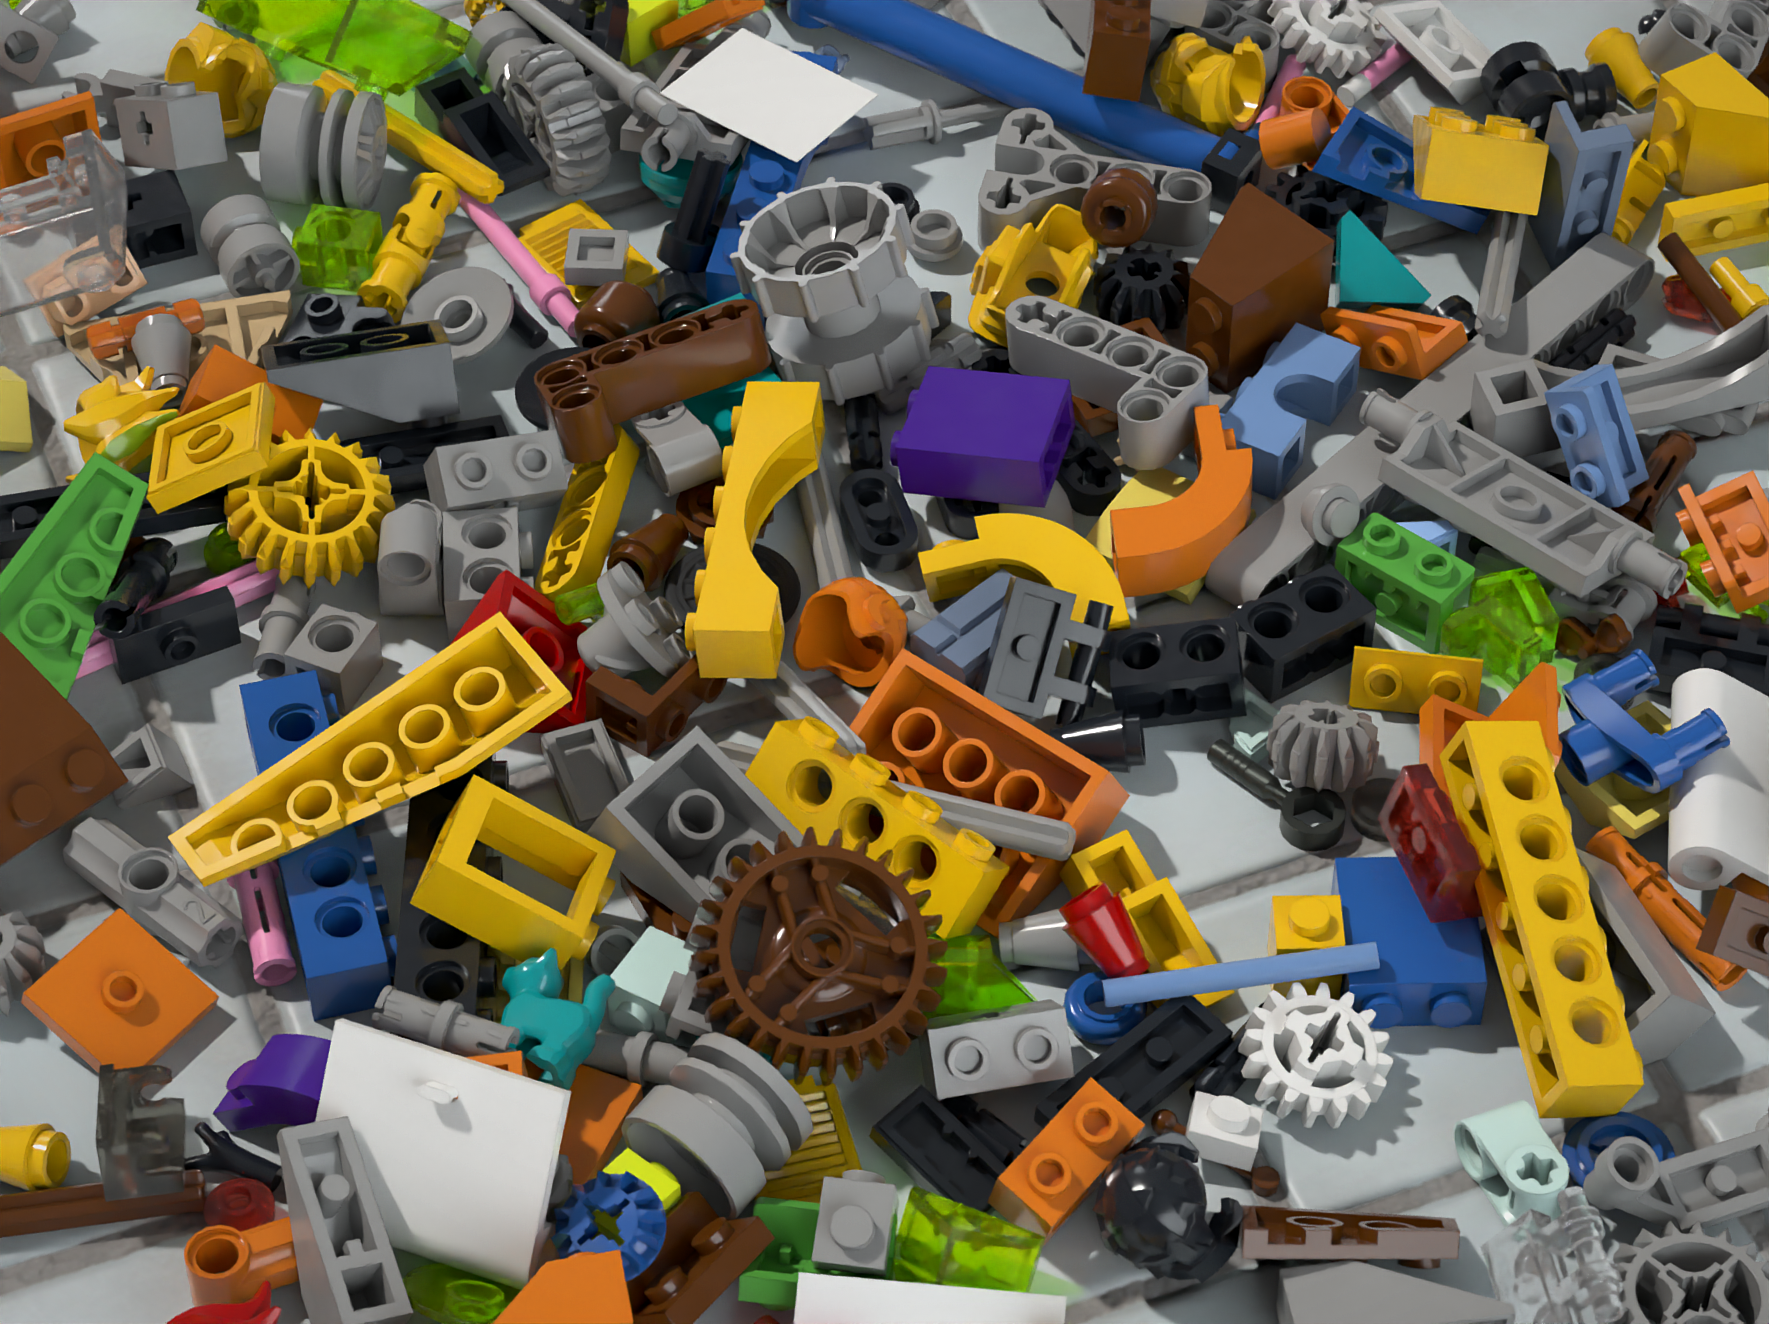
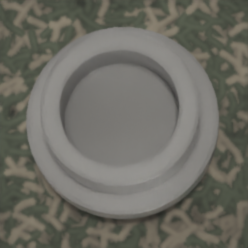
M931 209L922 211L913 217L910 226L915 243L907 246V250L913 256L928 262H940L953 257L960 251L963 244L962 230L950 213Z
M1339 483L1321 485L1314 488L1306 496L1301 508L1303 527L1314 541L1325 546H1336L1346 536L1351 534L1358 523L1360 515V502L1357 494L1350 487Z

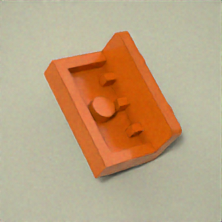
M1373 304L1363 313L1328 307L1320 314L1326 334L1361 347L1359 367L1418 380H1424L1468 342L1463 322L1377 304Z
M1754 471L1743 474L1696 497L1689 483L1677 488L1686 508L1676 512L1675 515L1690 546L1693 547L1703 542L1710 559L1699 565L1714 597L1717 598L1727 593L1737 614L1769 600V501Z

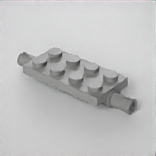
M760 10L754 13L751 18H749L751 16L749 15L737 22H733L725 26L708 45L686 42L655 82L660 92L741 28L765 39L771 29L768 15ZM665 96L663 97L674 104L678 110L677 118L672 124L664 126L647 113L633 111L620 129V150L639 152L645 164L655 171L660 163L665 160L662 164V172L672 169L677 163L678 158L695 161L697 151L702 148L712 153L719 151L727 155L726 160L731 162V166L749 140Z
M1378 388L1377 392L1372 391L1362 404L1359 412V421L1400 443V447L1396 452L1383 458L1377 478L1379 481L1398 491L1405 500L1420 504L1448 520L1455 529L1472 534L1496 548L1506 559L1521 563L1549 579L1557 589L1572 593L1581 598L1613 577L1625 573L1658 592V595L1668 599L1669 595L1673 596L1683 583L1688 570L1687 563L1680 559L1677 560L1652 546L1655 534L1455 420L1446 424L1444 419L1427 409L1418 412L1388 395V392L1381 388Z

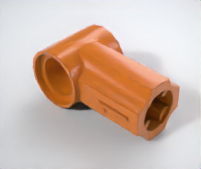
M289 1216L243 1232L223 1225L206 1227L196 1232L188 1240L184 1250L185 1266L192 1302L195 1307L209 1304H237L246 1302L253 1298L265 1280L270 1282L271 1290L299 1281Z

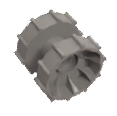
M829 177L826 183L804 187L788 194L785 192L777 193V199L760 210L750 221L744 220L739 223L742 234L739 238L738 252L730 255L741 292L743 294L751 292L757 303L760 304L764 317H768L765 336L772 359L769 367L776 375L778 374L782 382H820L822 400H835L836 405L844 404L845 399L867 395L883 388L887 390L895 389V382L908 374L921 360L928 361L932 358L929 349L931 329L939 326L929 288L919 289L915 281L908 276L906 266L904 265L907 256V246L915 243L904 204L894 205L890 197L883 192L880 181L868 185L857 182H836L835 177Z

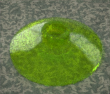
M442 1263L417 1267L408 1272L403 1279L411 1307L440 1324H492L521 1291Z

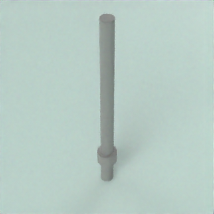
M500 0L552 41L568 49L574 55V58L618 91L620 100L637 113H647L664 126L670 125L676 120L678 115L677 107L660 94L656 83L640 72H630L537 0Z

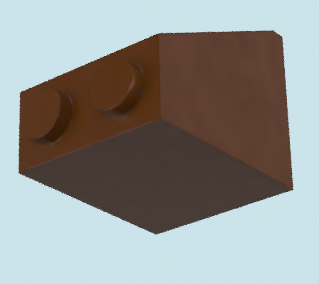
M1250 183L1240 188L1190 275L1185 352L1205 362L1208 367V381L1225 394L1240 386L1247 377H1254L1262 368L1264 358L1272 343L1275 341L1281 343L1296 323L1320 332L1325 330L1320 314L1328 308L1334 240Z

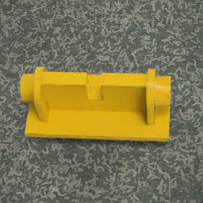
M1645 139L1631 155L1612 232V237L1625 244L1630 243L1647 211L1666 185L1664 170L1659 165L1649 163L1641 157L1649 143Z
M1355 646L1348 704L1355 708L1419 714V709L1435 694L1477 712L1484 659Z

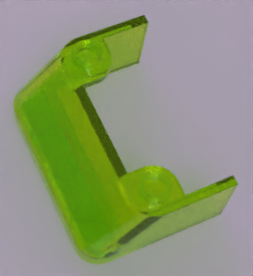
M200 0L196 11L256 39L254 44L263 50L266 56L283 62L286 53L328 70H333L338 74L356 80L354 90L378 93L381 95L384 103L388 94L397 97L402 96L464 55L473 35L471 31L411 0Z

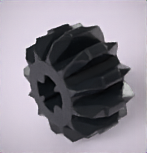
M1151 243L1143 250H1136L1129 245L1124 248L1122 254L1107 253L1105 263L1102 267L1097 268V276L1094 277L1093 294L1096 296V309L1099 318L1121 326L1149 317L1161 335L1165 328L1180 329L1184 315L1188 314L1191 275L1188 271V262L1175 260L1173 249H1167L1162 252L1154 251Z

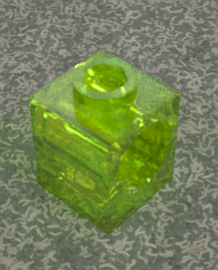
M313 204L304 225L295 228L291 245L299 258L302 284L304 286L358 292L361 284L371 279L374 273L372 262L383 242L380 212Z

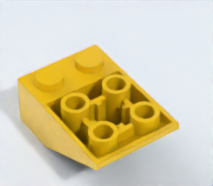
M1430 107L1429 116L1414 114L1413 118L1414 192L1423 200L1537 216L1549 145L1535 136L1536 129L1528 128V124L1520 123V119L1487 115L1485 124H1478V121L1471 120V116L1464 115V111Z

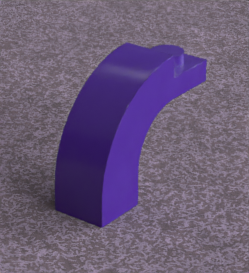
M302 1034L272 1035L256 1059L247 1061L229 1077L226 1083L228 1092L212 1114L229 1132L274 1124L299 1126L316 1122L331 1040Z

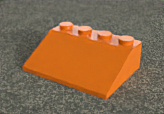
M904 648L901 649L849 726L865 743L866 755L876 759L889 769L891 775L888 780L1068 822L1076 831V840L1071 855L1098 843L1130 796L1105 768ZM869 815V826L878 838L883 832L884 820L881 817ZM925 843L921 850L920 860L923 869L932 876L936 868V856L932 848ZM994 845L996 850L993 855L1008 865L1010 869L977 921L976 926L999 940V922H1012L1015 919L1027 917L1063 881L1059 873L1067 860L1058 861Z

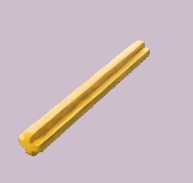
M333 70L322 71L320 79L313 81L312 84L313 86L323 88L328 104L331 96L338 88L353 91L354 96L360 91H365ZM384 103L387 120V143L433 173L437 172L449 177L460 190L482 204L494 203L496 195L503 193L504 182L498 178V174Z

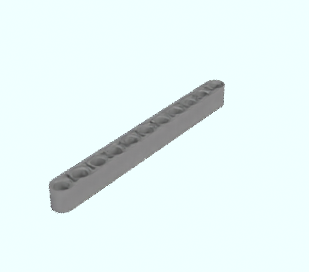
M1599 233L1511 306L1507 333L1497 339L1491 334L1483 337L1480 334L1476 335L1399 401L1418 412L1427 409L1444 419L1446 424L1455 420L1474 431L1469 422L1474 372L1528 359H1535L1548 364L1562 351H1566L1565 348L1591 326L1600 322L1599 320L1610 310L1621 308L1625 312L1637 302L1653 278L1655 261L1607 233ZM1371 426L1365 428L1235 537L1218 554L1207 572L1206 588L1238 608L1247 601L1257 600L1287 585L1289 581L1299 575H1307L1336 560L1337 545L1325 546L1314 541L1302 525L1301 508L1306 496L1318 486L1339 483L1353 489L1359 498L1360 515L1356 527L1371 513H1379L1386 517L1405 499L1398 491L1377 478L1383 458L1396 452L1400 447V443Z

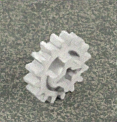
M1272 0L1273 3L1268 9L1267 14L1274 18L1271 26L1276 28L1278 33L1285 36L1280 43L1282 48L1296 49V60L1299 63L1306 61L1311 64L1314 62L1315 70L1320 74L1325 67L1331 68L1337 78H1342L1346 71L1355 76L1377 59L1383 50L1381 47L1386 41L1387 36L1379 32L1382 27L1375 17L1369 15L1374 7L1370 2L1360 3L1358 0Z
M1295 982L1292 984L1286 998L1273 990L1268 994L1262 1008L1255 1007L1245 1026L1246 1032L1239 1045L1238 1052L1248 1056L1241 1072L1243 1078H1260L1261 1083L1255 1094L1258 1101L1269 1099L1272 1096L1280 1101L1276 1116L1283 1119L1292 1109L1301 1112L1303 1126L1311 1128L1317 1115H1324L1328 1124L1334 1129L1339 1128L1346 1113L1359 1120L1364 1116L1370 1103L1378 1101L1387 1084L1385 1078L1393 1065V1057L1382 1053L1390 1037L1388 1032H1372L1370 1030V1026L1376 1016L1373 1009L1362 1011L1359 1014L1351 1009L1354 1003V994L1348 991L1339 1001L1331 999L1328 984L1321 982L1315 995H1307L1300 982ZM1322 1047L1324 1049L1322 1054L1317 1056L1314 1063H1309L1310 1055L1313 1056L1316 1049Z

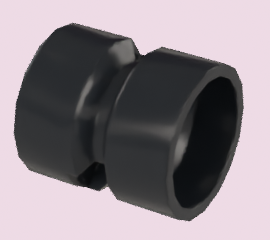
M1529 41L1511 43L1493 54L1483 67L1480 82L1498 115L1520 119V123L1528 124V128L1536 129L1535 136L1543 142L1545 141L1553 103L1566 101L1574 118H1576L1577 106L1563 79L1559 77L1558 71L1547 51L1538 43Z

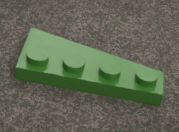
M96 452L0 574V632L8 638L66 700L69 698L96 627L94 613L98 605L109 594L149 486L146 482Z

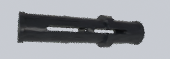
M161 537L149 538L141 544L138 552H135L133 555V559L131 556H128L124 560L118 571L117 583L113 586L105 600L98 605L94 613L95 626L102 623L104 619L106 620V623L99 630L102 635L109 639H121L128 636L133 631L136 622L150 601H153L155 598V594L159 598L165 592L170 582V572L174 570L178 562L177 551L167 556V552L173 546L170 541Z

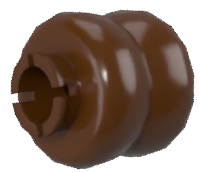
M1128 168L1110 169L1098 176L1084 195L1080 209L1082 224L1089 236L1101 245L1111 248L1131 246L1143 238L1155 220L1158 210L1157 192L1150 180L1138 171Z

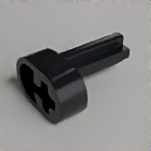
M704 148L697 151L676 221L664 226L656 255L662 263L669 267L688 273H702L706 271L720 231V227L712 224V220L731 163L726 160L727 155L719 151L712 153Z

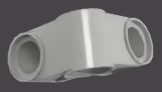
M415 499L386 514L382 519L377 563L379 605L382 616L445 615L443 522L441 511L435 504L427 500Z

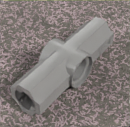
M89 817L73 829L72 836L63 849L65 864L126 910V913L150 935L160 936L199 967L212 965L217 968L233 955L234 947L243 935L241 919L179 873L177 860L170 852L162 848H145L106 818L94 820L92 817Z

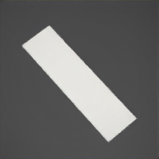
M799 1272L794 1324H1064L1067 1296Z

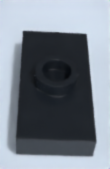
M227 585L142 614L136 622L133 631L128 636L121 639H109L114 668L122 685L242 643L235 600Z
M922 1084L872 1126L869 1138L968 1235L996 1211L987 1201L998 1177L1007 1167Z

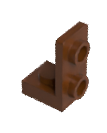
M695 654L652 696L637 682L631 679H623L601 666L585 681L586 722L601 718L610 738L647 758L664 741L671 742L675 740L683 731L688 717L703 702L712 703L723 691L728 678H700L697 655Z

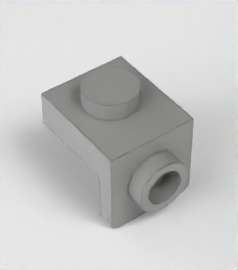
M864 1170L844 1171L842 1178L824 1176L812 1255L813 1267L886 1277L894 1213L898 1215L899 1208L896 1185L885 1184L884 1176Z

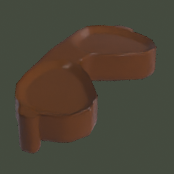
M1616 613L1609 614L1602 619L1596 634L1576 617H1565L1554 628V640L1548 646L1550 651L1558 650L1567 656L1578 655L1579 658L1586 659L1593 654L1619 653L1629 646L1632 634L1628 631L1623 619Z

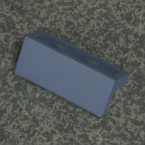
M1566 101L1555 102L1552 105L1544 141L1549 145L1538 214L1537 216L1528 215V223L1551 270L1558 268L1599 233H1607L1612 236L1635 141L1627 124L1581 132Z

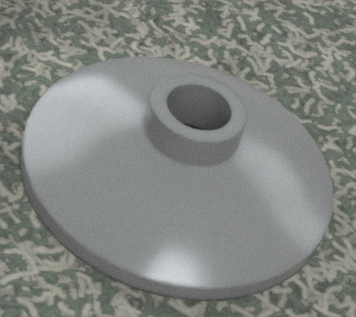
M473 266L452 269L432 278L413 295L404 310L401 325L440 319L450 341L453 366L464 364L486 353L502 338L513 316V296L502 277L489 269Z

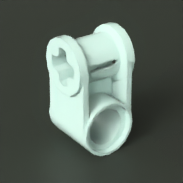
M1521 1099L1456 1122L1453 1132L1459 1159L1465 1171L1478 1183L1496 1210L1502 1224L1510 1232L1523 1238H1543L1556 1232L1562 1223L1563 1204L1559 1195L1562 1194L1568 1184L1569 1166L1566 1159L1559 1153L1542 1128L1541 1122L1531 1105Z

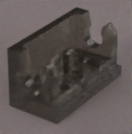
M114 1064L100 1065L95 1143L106 1201L185 1191L187 1113L184 1098L163 1097L160 1100L152 1101L144 1098L141 1094V1090L148 1085L156 1084L162 1086L172 1082V1070L167 1067L147 1065L115 1069Z

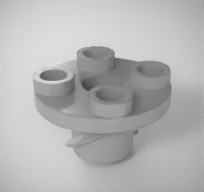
M621 561L597 579V588L605 605L603 617L580 634L577 639L580 657L592 673L603 666L624 678L631 671H639L652 666L659 673L670 679L694 656L692 651H687L685 641L675 633V631L683 626L675 609L662 596L652 601L644 592L645 588L642 581L627 563Z

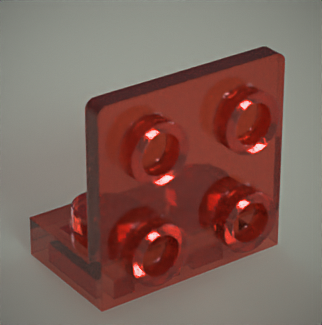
M1427 763L1403 766L1378 816V820L1430 923L1482 917L1483 913L1474 884L1482 868L1479 864L1476 849L1467 841L1457 822L1452 801L1449 800L1447 794L1438 786Z

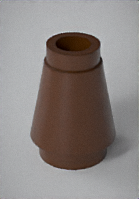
M665 513L619 539L610 549L607 571L623 561L638 575L644 585V592L654 591L661 585L678 553L688 540V529L685 523L676 515Z

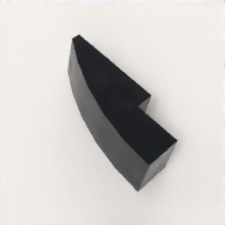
M465 67L415 86L414 116L420 124L498 174V178L504 182L503 193L498 194L499 197L550 176V168L494 91L484 94Z

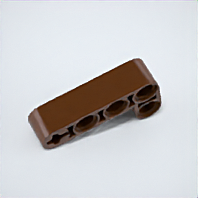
M735 299L550 363L537 371L534 376V382L548 429H556L561 453L569 462L582 464L598 461L615 451L618 443L613 425L753 376L765 370L770 365L772 359L757 303L748 299Z

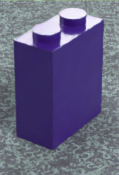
M928 366L919 390L913 389L909 395L907 419L902 430H896L891 440L890 461L893 467H898L903 493L1045 508L1075 428L1070 380Z

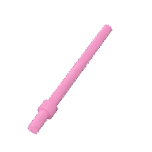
M458 188V193L461 196L459 205L530 288L529 296L543 314L553 316L571 337H576L573 326L575 315L579 310L571 302L570 290L557 275L548 274L489 204H482Z

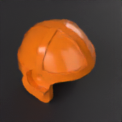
M846 577L833 581L814 593L805 604L792 647L795 662L803 671L815 672L818 669H826L852 686L872 687L880 682L901 649L905 648L908 635L907 623L909 620L905 610L901 609L898 601L883 587L874 584L872 581L863 577Z

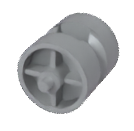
M249 194L234 195L218 202L205 215L200 228L202 242L212 260L219 266L220 274L235 298L290 289L299 274V258L287 237L281 232L277 219L263 199Z

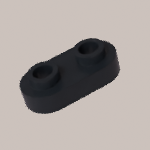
M862 469L848 475L842 481L839 488L840 513L859 560L866 567L879 572H894L908 567L914 562L918 554V528L899 482L891 474L878 469Z

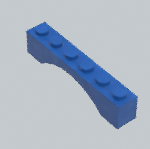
M791 51L838 74V57L819 55L807 51ZM829 136L797 163L751 140L705 271L706 296L710 305L742 293L730 259L732 253L738 252L739 238L742 234L739 223L744 220L750 221L760 210L777 199V193L785 192L788 194L799 190L813 155L821 145H827ZM751 292L747 294L742 293L746 299L757 303ZM757 303L765 332L768 317H764L761 306Z

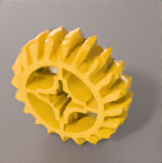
M310 427L304 435V439L296 440L285 429L279 438V445L271 442L269 465L267 468L228 484V495L224 499V514H226V519L228 520L227 531L230 535V540L239 541L238 551L241 553V558H256V567L260 575L274 568L279 570V578L283 585L291 579L292 575L303 577L308 590L315 583L316 577L324 576L335 587L336 583L340 580L341 570L357 578L360 571L363 570L364 562L375 564L379 552L382 519L386 514L395 510V502L393 501V496H391L392 486L389 476L380 474V465L378 464L377 457L362 458L363 451L359 441L345 448L340 446V439L336 431L325 441L316 439V435ZM306 497L311 499V511H314L313 519L309 518V506L305 505Z

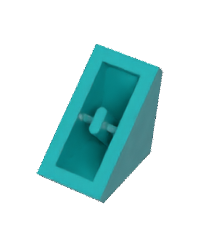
M1351 210L1340 219L1337 224L1336 308H1369L1373 304L1397 309H1419L1432 296Z

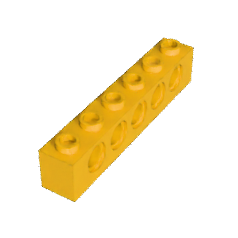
M1465 721L1439 757L1539 1119L1615 1116L1644 1085L1643 1062L1640 1053L1632 1044L1624 1016V997L1620 988L1615 985L1606 954V935L1603 928L1597 924L1589 896L1588 874L1584 866L1579 862L1571 835V816L1569 810L1562 804L1555 780L1553 754L1545 745L1539 721Z

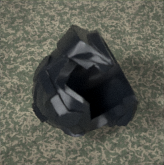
M1170 1131L1157 1137L1149 1136L1142 1139L1125 1153L1121 1152L1107 1166L1105 1175L1098 1187L1095 1206L1092 1210L1096 1213L1101 1231V1239L1105 1248L1116 1256L1119 1254L1132 1262L1138 1269L1145 1266L1157 1279L1164 1276L1176 1280L1198 1279L1202 1284L1214 1275L1236 1251L1244 1209L1235 1199L1229 1197L1221 1198V1211L1214 1212L1209 1224H1207L1205 1220L1207 1208L1205 1183L1200 1175L1199 1167L1193 1164L1198 1162L1199 1151L1186 1135Z

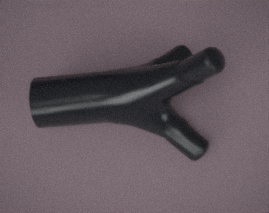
M506 282L511 290L514 301L513 316L509 327L532 349L539 348L546 342L549 335L548 331L522 306L514 295L513 286Z
M203 1121L195 1126L194 1131L208 1146L209 1152L172 1163L169 1167L170 1173L198 1169L203 1172L229 1174L269 1192H274L283 1177L282 1166L243 1149L232 1141L227 1131L222 1130L216 1133Z

